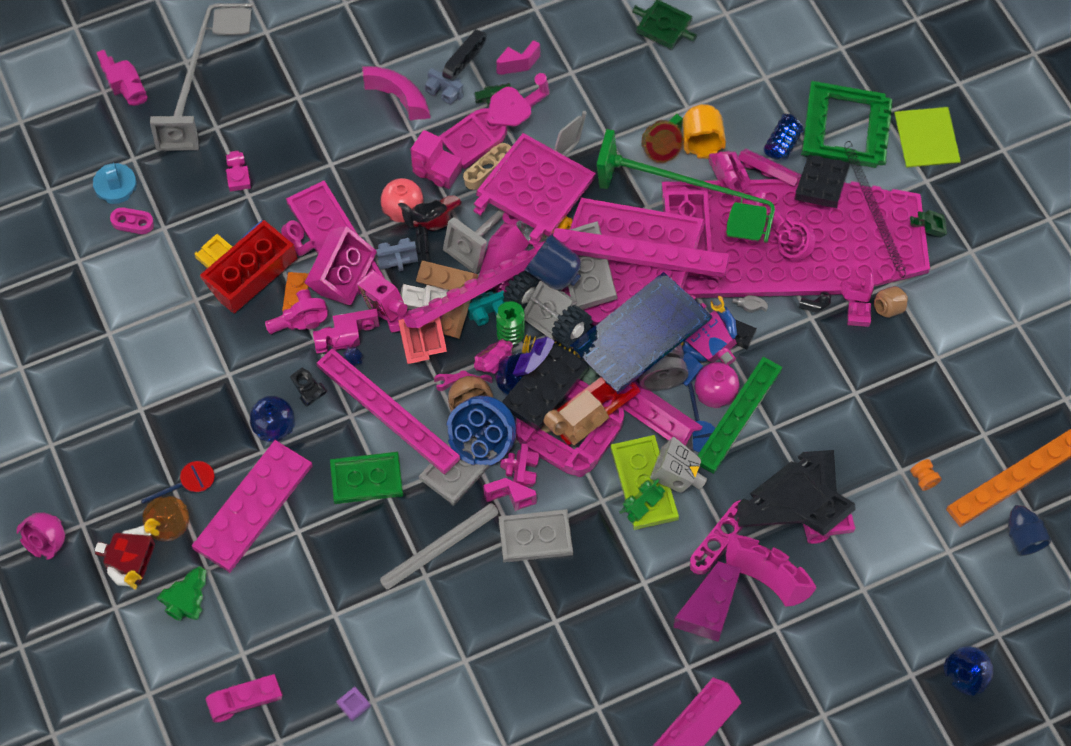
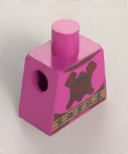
M372 270L357 283L369 310L377 308L378 317L390 322L398 315L403 316L407 312L408 307L396 286Z

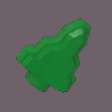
M198 566L190 571L183 581H176L169 589L162 590L157 600L167 606L164 610L167 615L178 621H181L184 616L189 619L198 620L202 612L200 605L203 595L201 590L206 584V569Z

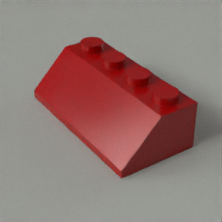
M263 220L201 273L200 277L218 301L234 314L298 259L295 246L274 227Z

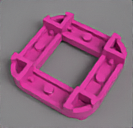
M579 380L565 399L571 400L589 385ZM612 400L605 401L602 404L603 407L609 406ZM621 406L611 413L609 418L589 433L580 447H576V449L541 430V428L537 431L518 418L516 419V439L520 444H528V450L539 453L540 458L565 473L583 477L594 469L621 431L624 422V411Z

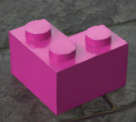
M423 130L411 147L413 172L421 178L425 177L433 181L437 186H444L450 189L462 171V159L443 150L442 138Z

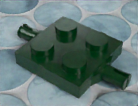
M656 0L647 10L635 5L632 13L642 17V21L637 26L636 33L667 48L673 49L676 43L683 37L692 42L697 38V34L687 30L693 16L665 2Z

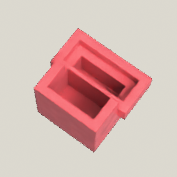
M440 317L419 328L407 327L404 319L398 320L407 364L429 360V355L447 352Z

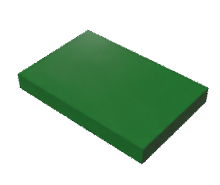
M398 452L330 459L334 504L403 496Z

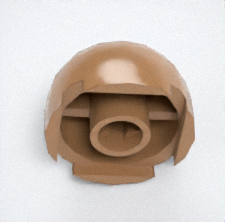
M477 376L459 378L449 390L448 403L451 412L459 404L471 397H493L489 384Z

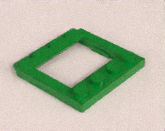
M811 81L801 155L821 156L849 162L844 147L824 145L829 98L870 105L865 152H860L855 149L856 155L854 156L860 162L855 165L860 164L861 166L877 168V165H885L893 100L885 97L886 94Z

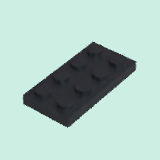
M554 342L544 361L535 370L525 374L502 403L509 408L513 416L539 431L544 425L545 415L549 411L557 409L588 371L590 365Z

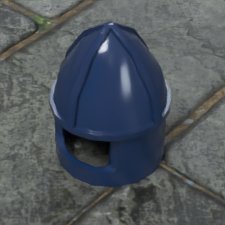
M1015 505L1010 512L1008 529L1009 537L1012 539L1018 555H1030L1046 548L1051 543V539L1044 526V521L1025 506Z

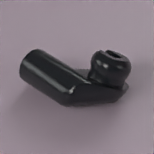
M822 292L819 298L814 301L801 298L799 308L820 312L831 304V295L828 292Z

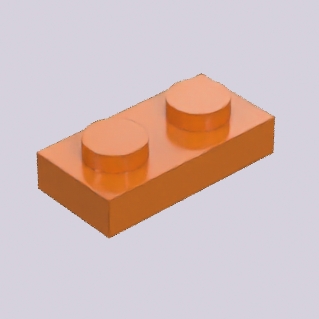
M288 272L282 311L290 309L299 302L296 295L297 292L304 289L309 290V286L305 284L309 273Z

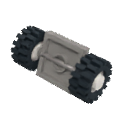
M525 270L520 272L519 275L513 276V281L510 280L508 282L510 285L505 288L507 292L503 293V301H513L521 305L524 309L525 321L547 337L558 341L568 349H572L579 344V341L582 342L584 340L583 337L589 334L587 331L591 330L592 317L576 306L577 301L563 291L550 288Z

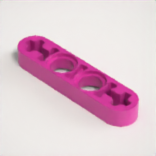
M741 500L736 501L692 554L690 569L695 574L702 575L707 573L726 550L731 534L738 535L743 527H739L738 519L737 521L734 519L738 511V502ZM724 524H730L733 526L734 532L726 534L722 531L721 527ZM710 541H717L721 547L717 551H712L708 548L707 544ZM704 554H706L707 557L704 565L696 566V562L700 561Z

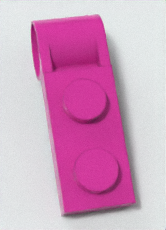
M275 674L214 692L206 697V702L213 722H222L231 718L234 713L280 700L282 693Z

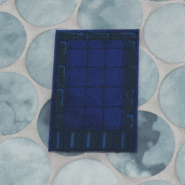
M663 272L570 346L618 394L713 317L702 305L696 302Z

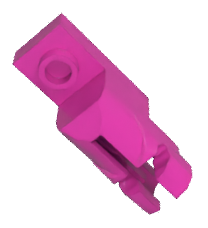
M105 50L96 52L114 96L122 93L129 105L133 106L147 101L148 97L137 71L128 60L114 63L112 56L108 57Z
M735 151L709 154L708 161L721 187H728L736 191L734 185H738L742 192L748 188L750 178Z
M377 308L333 316L335 328L326 327L313 331L316 353H327L329 346L338 351V349L360 345L358 330H371L374 327H379Z

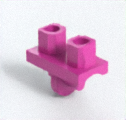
M522 443L521 450L517 451L516 460L515 454L509 453L507 459L501 460L500 467L506 470V476L509 477L512 476L514 471V482L525 487H533L536 481V473L525 471L526 466H537L539 453L528 450L529 445Z

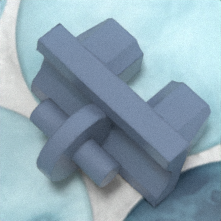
M433 68L428 71V80L425 84V91L427 93L435 95L438 90L443 91L441 98L449 104L455 99L461 100L464 96L462 93L463 84L460 83L461 79L457 77L454 81L442 77V72L440 73Z
M409 238L400 239L399 245L390 246L387 242L379 244L376 252L380 270L397 266L400 272L403 271L404 264L418 262L415 241L411 242Z

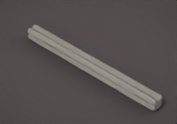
M490 503L381 577L380 582L383 587L390 589L497 516L498 510L495 505Z

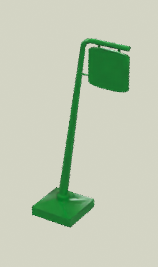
M606 129L597 161L600 188L608 189L615 167L620 168L624 166L741 197V202H735L731 208L727 222V236L759 241L762 234H765L764 243H768L775 213V206L771 201L623 158L622 155L617 154L615 130ZM742 199L769 205L771 208L770 215H767L766 207L743 204ZM766 217H768L769 219L766 232H763L766 223Z

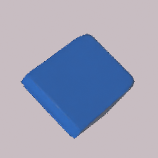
M688 352L683 358L688 369V378L682 382L686 387L688 383H692L696 379L698 372L703 368V365Z

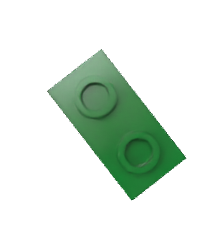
M646 480L638 488L640 492L635 497L633 495L628 497L622 503L624 507L619 513L627 512L629 514L627 518L630 522H638L649 511L644 505L645 502L650 507H653L664 497V488L660 485L656 486L660 480Z

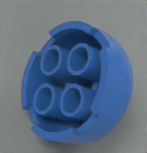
M471 397L459 404L451 412L447 420L450 447L460 455V459L471 465L483 464L489 466L497 463L511 450L516 439L517 427L513 414L504 403L493 397ZM474 436L477 440L472 443L471 451L475 455V459L470 453L462 450L465 448L463 442L469 441ZM483 443L486 450L482 449L479 444ZM492 450L497 453L492 458L485 457Z

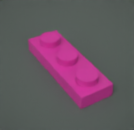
M748 149L742 150L738 156L745 167L751 169L755 167L761 170L764 176L770 178L774 176L789 183L784 184L786 186L790 184L796 186L801 178V174Z

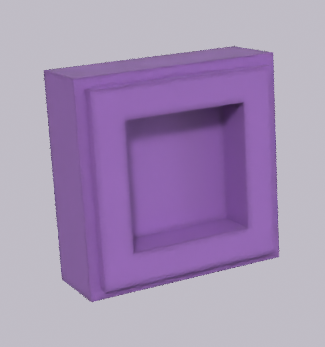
M356 687L336 701L337 705L351 721L371 707L370 703Z

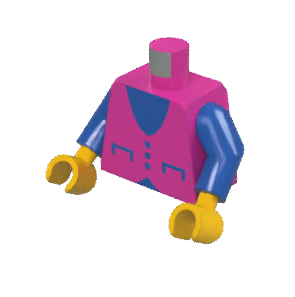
M718 296V299L721 301L720 305H714L712 300L710 302L711 308L714 310L709 314L711 318L687 336L685 340H682L680 344L683 353L686 354L688 352L697 361H710L714 363L720 359L722 363L730 365L736 359L730 351L737 344L735 341L737 336L736 320L729 309L724 307L723 298Z

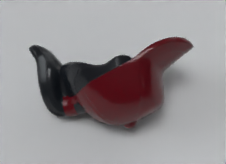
M451 195L440 201L434 200L431 203H420L414 208H410L405 203H398L402 210L403 219L407 226L411 228L423 226L428 230H440L446 227L448 221L451 220L450 212L462 202L457 196Z

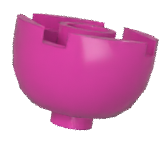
M720 362L704 366L698 372L694 384L699 401L712 408H721V406L732 404L738 395L740 387L735 370L727 364Z
M43 512L30 515L18 525L16 530L17 534L20 532L22 535L20 539L22 545L39 558L41 554L48 556L46 559L54 557L63 546L65 532L61 521L56 516Z

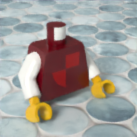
M150 518L143 526L126 530L122 533H115L110 544L97 543L95 555L105 557L103 563L107 569V574L118 586H130L136 589L138 587L136 584L141 585L155 548V543L150 535H159V531L155 528L161 525L160 522Z

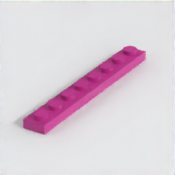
M555 228L553 234L574 253L587 257L724 278L729 262V254L560 228Z
M545 241L535 244L534 248L530 251L526 250L516 255L517 258L501 262L499 264L500 267L495 270L490 269L483 272L482 277L466 281L464 283L465 286L449 290L446 293L447 296L429 301L428 306L412 310L410 312L411 315L404 318L406 326L419 328L524 271Z
M333 348L317 362V367L444 475L460 461L459 454Z

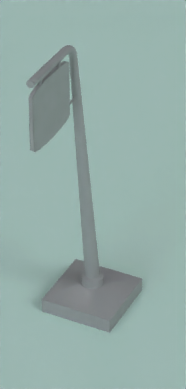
M217 3L207 8L174 116H151L150 125L156 150H199L194 116L182 115L205 30L213 29L212 32L218 35L250 33L251 9L243 7H252V3ZM220 8L214 10L213 28H206L211 10Z
M583 111L582 116L576 117L560 130L555 151L566 156L576 147L581 137L586 111ZM499 209L475 232L453 217L448 221L443 250L477 274L481 270L487 241L482 236L503 217L504 211Z

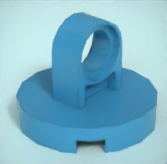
M111 163L104 165V167L96 172L93 178V187L98 198H102L110 204H118L130 198V194L137 188V180L133 171L128 166Z

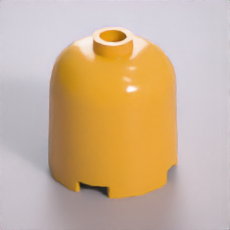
M700 104L693 106L685 113L683 117V146L687 154H696L697 158L704 159L709 158V154L717 153V151L725 148L726 138L723 118L715 107Z

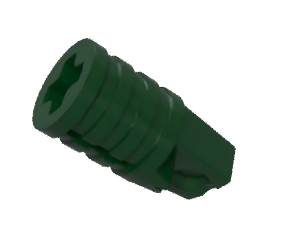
M510 83L484 87V90L475 92L476 104L487 103V105H490L491 97L501 89L511 87Z

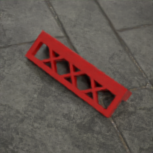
M600 377L557 409V411H561L588 390L601 404L607 400H612L609 406L604 407L609 416L641 391L631 381L627 384L631 389L626 393L620 394V391L616 392ZM563 434L559 435L567 445L571 444Z

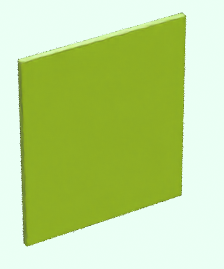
M948 107L894 112L906 168L961 162Z

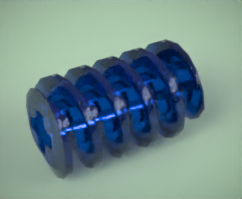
M784 113L764 145L763 150L765 154L776 160L780 158L787 159L790 156V152L793 151L794 145L797 144L801 133L804 131L803 124L795 116Z

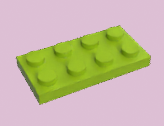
M655 435L615 443L610 446L625 500L631 495L635 497L640 492L639 486L646 480L653 481L650 479L660 452ZM660 483L656 484V486L660 485L664 488V497L653 507H650L647 502L644 503L649 511L638 522L632 523L634 530L679 520L671 488Z

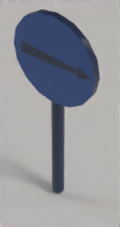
M690 382L688 387L695 421L702 426L701 430L693 431L692 433L693 449L699 453L715 430V427L711 423L700 421L693 385Z

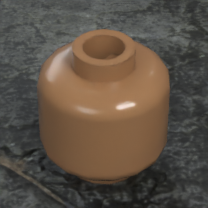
M897 286L889 287L877 293L874 306L876 311L886 318L893 317L906 310L908 297L901 288Z

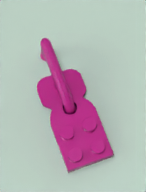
M539 73L535 76V83L539 85V88L526 98H523L515 88L505 87L491 97L489 108L474 111L439 136L442 138L443 145L452 155L462 159V167L464 169L483 157L493 147L500 144L506 136L507 126H518L527 120L531 115V107L549 95L548 81L544 73Z

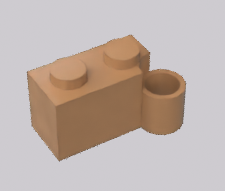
M586 390L561 411H549L544 417V424L555 435L563 434L574 446L605 422L609 416L603 405Z

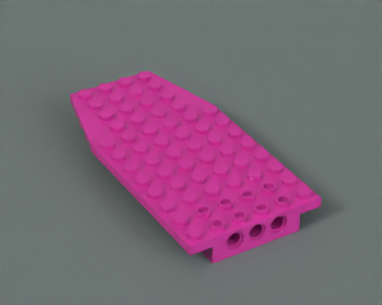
M780 179L750 180L748 188L743 192L738 185H734L736 191L748 195L753 194L756 190H762L767 196L766 200L774 204L777 212L785 220L788 217H792L796 221L809 225L814 230L816 242L813 253L801 260L788 258L781 253L778 247V240L774 237L775 233H779L775 231L776 228L773 225L771 226L768 243H764L765 234H762L759 241L727 236V222L731 208L735 202H741V197L680 181L662 182L663 212L704 219L705 225L696 249L729 254L725 278L688 272L682 290L688 297L690 295L696 298H715L718 296L746 297L751 295L797 296L820 295L822 292L838 295L842 294L841 281L861 285L862 287L852 288L851 285H848L850 289L858 290L865 286L864 279L870 273L873 274L875 287L927 274L930 271L925 227H913L910 224L911 216L917 218L918 212H923L921 195L896 189L888 191L874 185L869 188L873 192L870 198L876 199L875 202H878L877 205L879 206L877 209H881L879 212H882L880 216H884L882 218L885 219L886 225L884 226H888L887 229H889L887 233H891L889 236H892V238L889 240L895 243L894 246L897 248L894 250H898L897 253L900 254L897 257H901L899 260H903L900 264H904V266L896 270L893 260H891L892 257L888 253L889 250L885 246L886 243L882 239L887 237L881 236L869 208L870 206H868L870 200L865 199L862 192L863 189H861L858 182L851 181V183H845L837 208L795 200L799 181L796 186L791 184L786 186L784 184L789 183ZM704 181L720 186L719 181ZM763 204L762 207H766L767 214L770 215L768 213V211L771 209L770 206L767 204ZM766 220V223H765V227H764V231H763V232H766V228H767V224H768V221H767V220Z

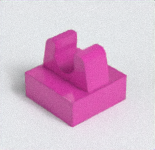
M849 302L847 325L870 327L871 303Z

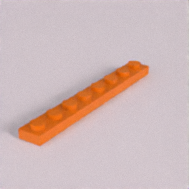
M1071 429L953 502L946 510L959 527H962L1071 458Z

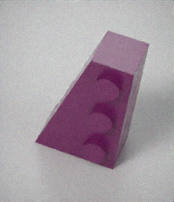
M718 561L677 614L673 627L719 642L741 568Z

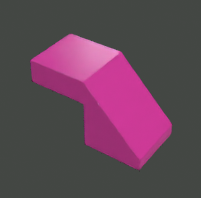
M533 40L523 54L507 47L496 61L497 74L503 75L528 71L540 57V44Z
M507 478L484 485V495L487 502L509 495L515 511L537 504L535 490Z

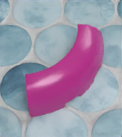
M362 67L365 90H380L395 94L406 108L409 120L430 119L427 102L419 88L411 80L400 73L386 68Z
M731 534L726 551V563L728 565L741 568L740 573L751 576L767 585L779 596L785 606L800 604L813 594L816 586L810 576L802 567L797 569L788 561L789 556L775 547L770 550L758 544L759 540Z

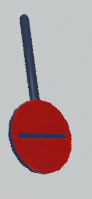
M190 462L181 471L180 483L142 499L141 503L149 502L180 487H184L186 490L194 493L204 492L214 483V471L205 462Z

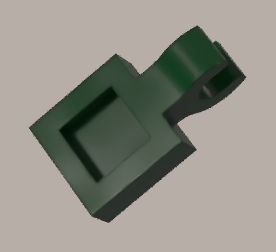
M928 210L926 212H918L917 218L910 217V224L913 227L924 226L926 233L940 238L947 235L945 215Z

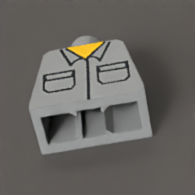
M672 437L661 447L650 479H659L658 483L679 493L684 492L691 485L700 490L707 481L706 477L698 473L701 463L700 458L675 437Z

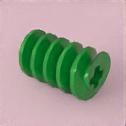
M510 301L501 304L496 315L498 340L511 341L513 345L520 343L525 334L524 309L518 303Z

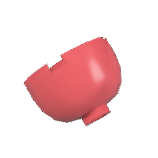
M404 178L395 179L388 183L383 189L381 196L383 213H386L395 222H405L398 203H405L410 208L424 203L419 186L413 181Z

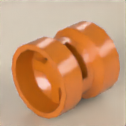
M930 459L917 463L910 470L913 477L918 478V485L922 491L933 488L942 480L938 472L932 470L933 464Z

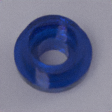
M347 346L346 351L343 353L345 358L354 367L357 364L361 365L363 363L361 359L363 354L357 347L351 348Z

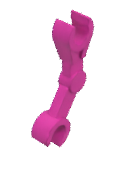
M464 370L453 375L438 374L434 377V382L444 381L443 384L436 385L438 391H444L459 378L476 375L469 374ZM486 374L480 376L484 381L493 383L491 376Z

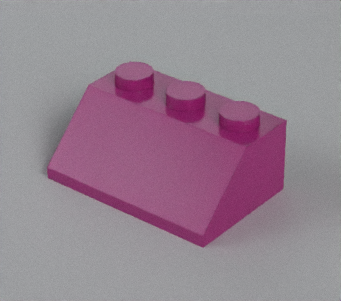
M343 226L331 229L309 272L305 284L320 296L351 305L359 290L357 283L365 277L377 252L349 227Z

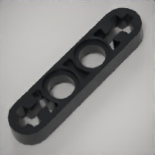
M475 29L446 62L442 77L454 81L482 49L487 34Z

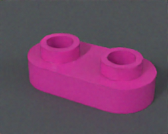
M117 208L110 215L113 227L120 231L147 234L154 227L151 214L145 211Z

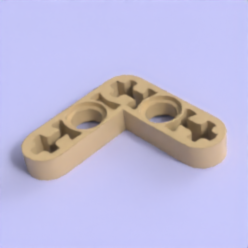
M500 143L488 151L464 172L465 186L472 190L478 189L512 146ZM485 164H493V165H494V166H493L492 168H490V169H485V168H483V166H484Z

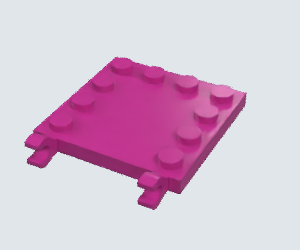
M522 133L478 188L476 196L479 198L474 203L476 208L473 212L481 216L489 203L534 228L529 235L531 239L528 241L529 244L534 246L541 241L544 234L550 236L554 232L555 228L559 226L594 180L596 173Z

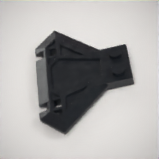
M834 450L802 452L798 456V459L801 460L800 462L795 463L791 461L751 492L750 495L753 498L750 501L742 499L738 502L739 527L804 523L824 536L856 509L854 502L837 493Z

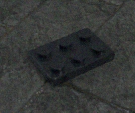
M808 155L795 193V200L837 208L850 169V163Z

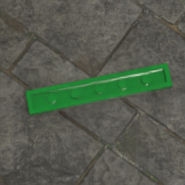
M762 357L697 455L701 460L700 467L712 474L716 472L778 378L783 367Z

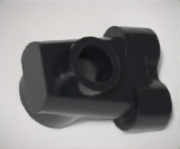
M303 367L290 376L301 395L299 399L305 407L311 405L316 399L327 393L323 384H318L312 378L311 373ZM301 380L307 381L306 384H300L299 382Z

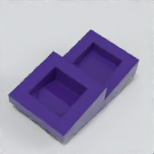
M549 337L536 339L531 352L520 355L513 375L529 374L535 370L547 357L555 341Z

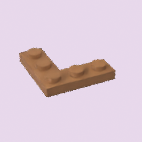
M422 261L416 282L445 290H452L465 286L464 283L466 281L477 279L478 275ZM471 300L442 315L441 326L443 335L460 338Z

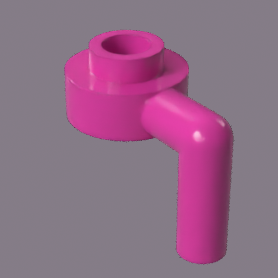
M291 220L282 226V235L294 244L298 256L305 255L317 246L316 241L313 239L302 245L301 239L304 237V230L297 221Z

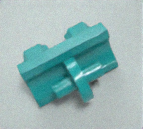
M504 290L495 294L492 291L484 292L474 297L468 307L467 314L469 319H474L477 325L481 326L489 321L487 314L494 312L497 315L498 307L505 303L503 301Z

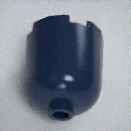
M551 234L524 270L550 288L563 290L569 284L574 286L581 277L578 274L581 268V260L576 253Z

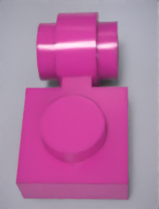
M230 152V154L226 155L227 165L232 167L231 169H226L230 192L250 189L248 167H241V165H245L243 152Z

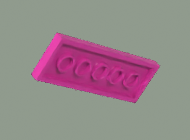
M325 181L286 198L288 206L302 226L308 239L316 241L317 246L314 249L317 254H319L331 229L347 226L357 234ZM373 260L366 275L373 270L384 278ZM358 290L356 296L361 294L360 290Z
M274 440L192 544L193 550L231 573L313 467L312 462Z

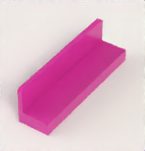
M632 380L641 392L622 405L625 411L667 440L675 437L685 446L693 431L702 429L700 424L650 390L643 389L635 380ZM629 385L625 386L620 390V394L626 393L631 387Z
M713 677L653 746H704L741 704L740 699L728 683Z

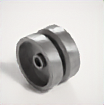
M665 340L650 342L638 348L637 351L645 357L657 347V344H661ZM680 343L666 354H663L660 359L638 375L640 386L643 389L650 391L666 390L681 384L688 378V369L686 362L683 360L684 353ZM637 352L634 353V361L636 364L642 359V357Z

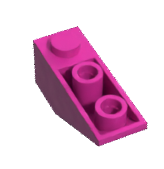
M502 224L490 238L478 278L482 277L483 272L490 269L495 270L500 267L499 264L501 262L517 258L516 255L525 251L529 245L528 240L515 224Z

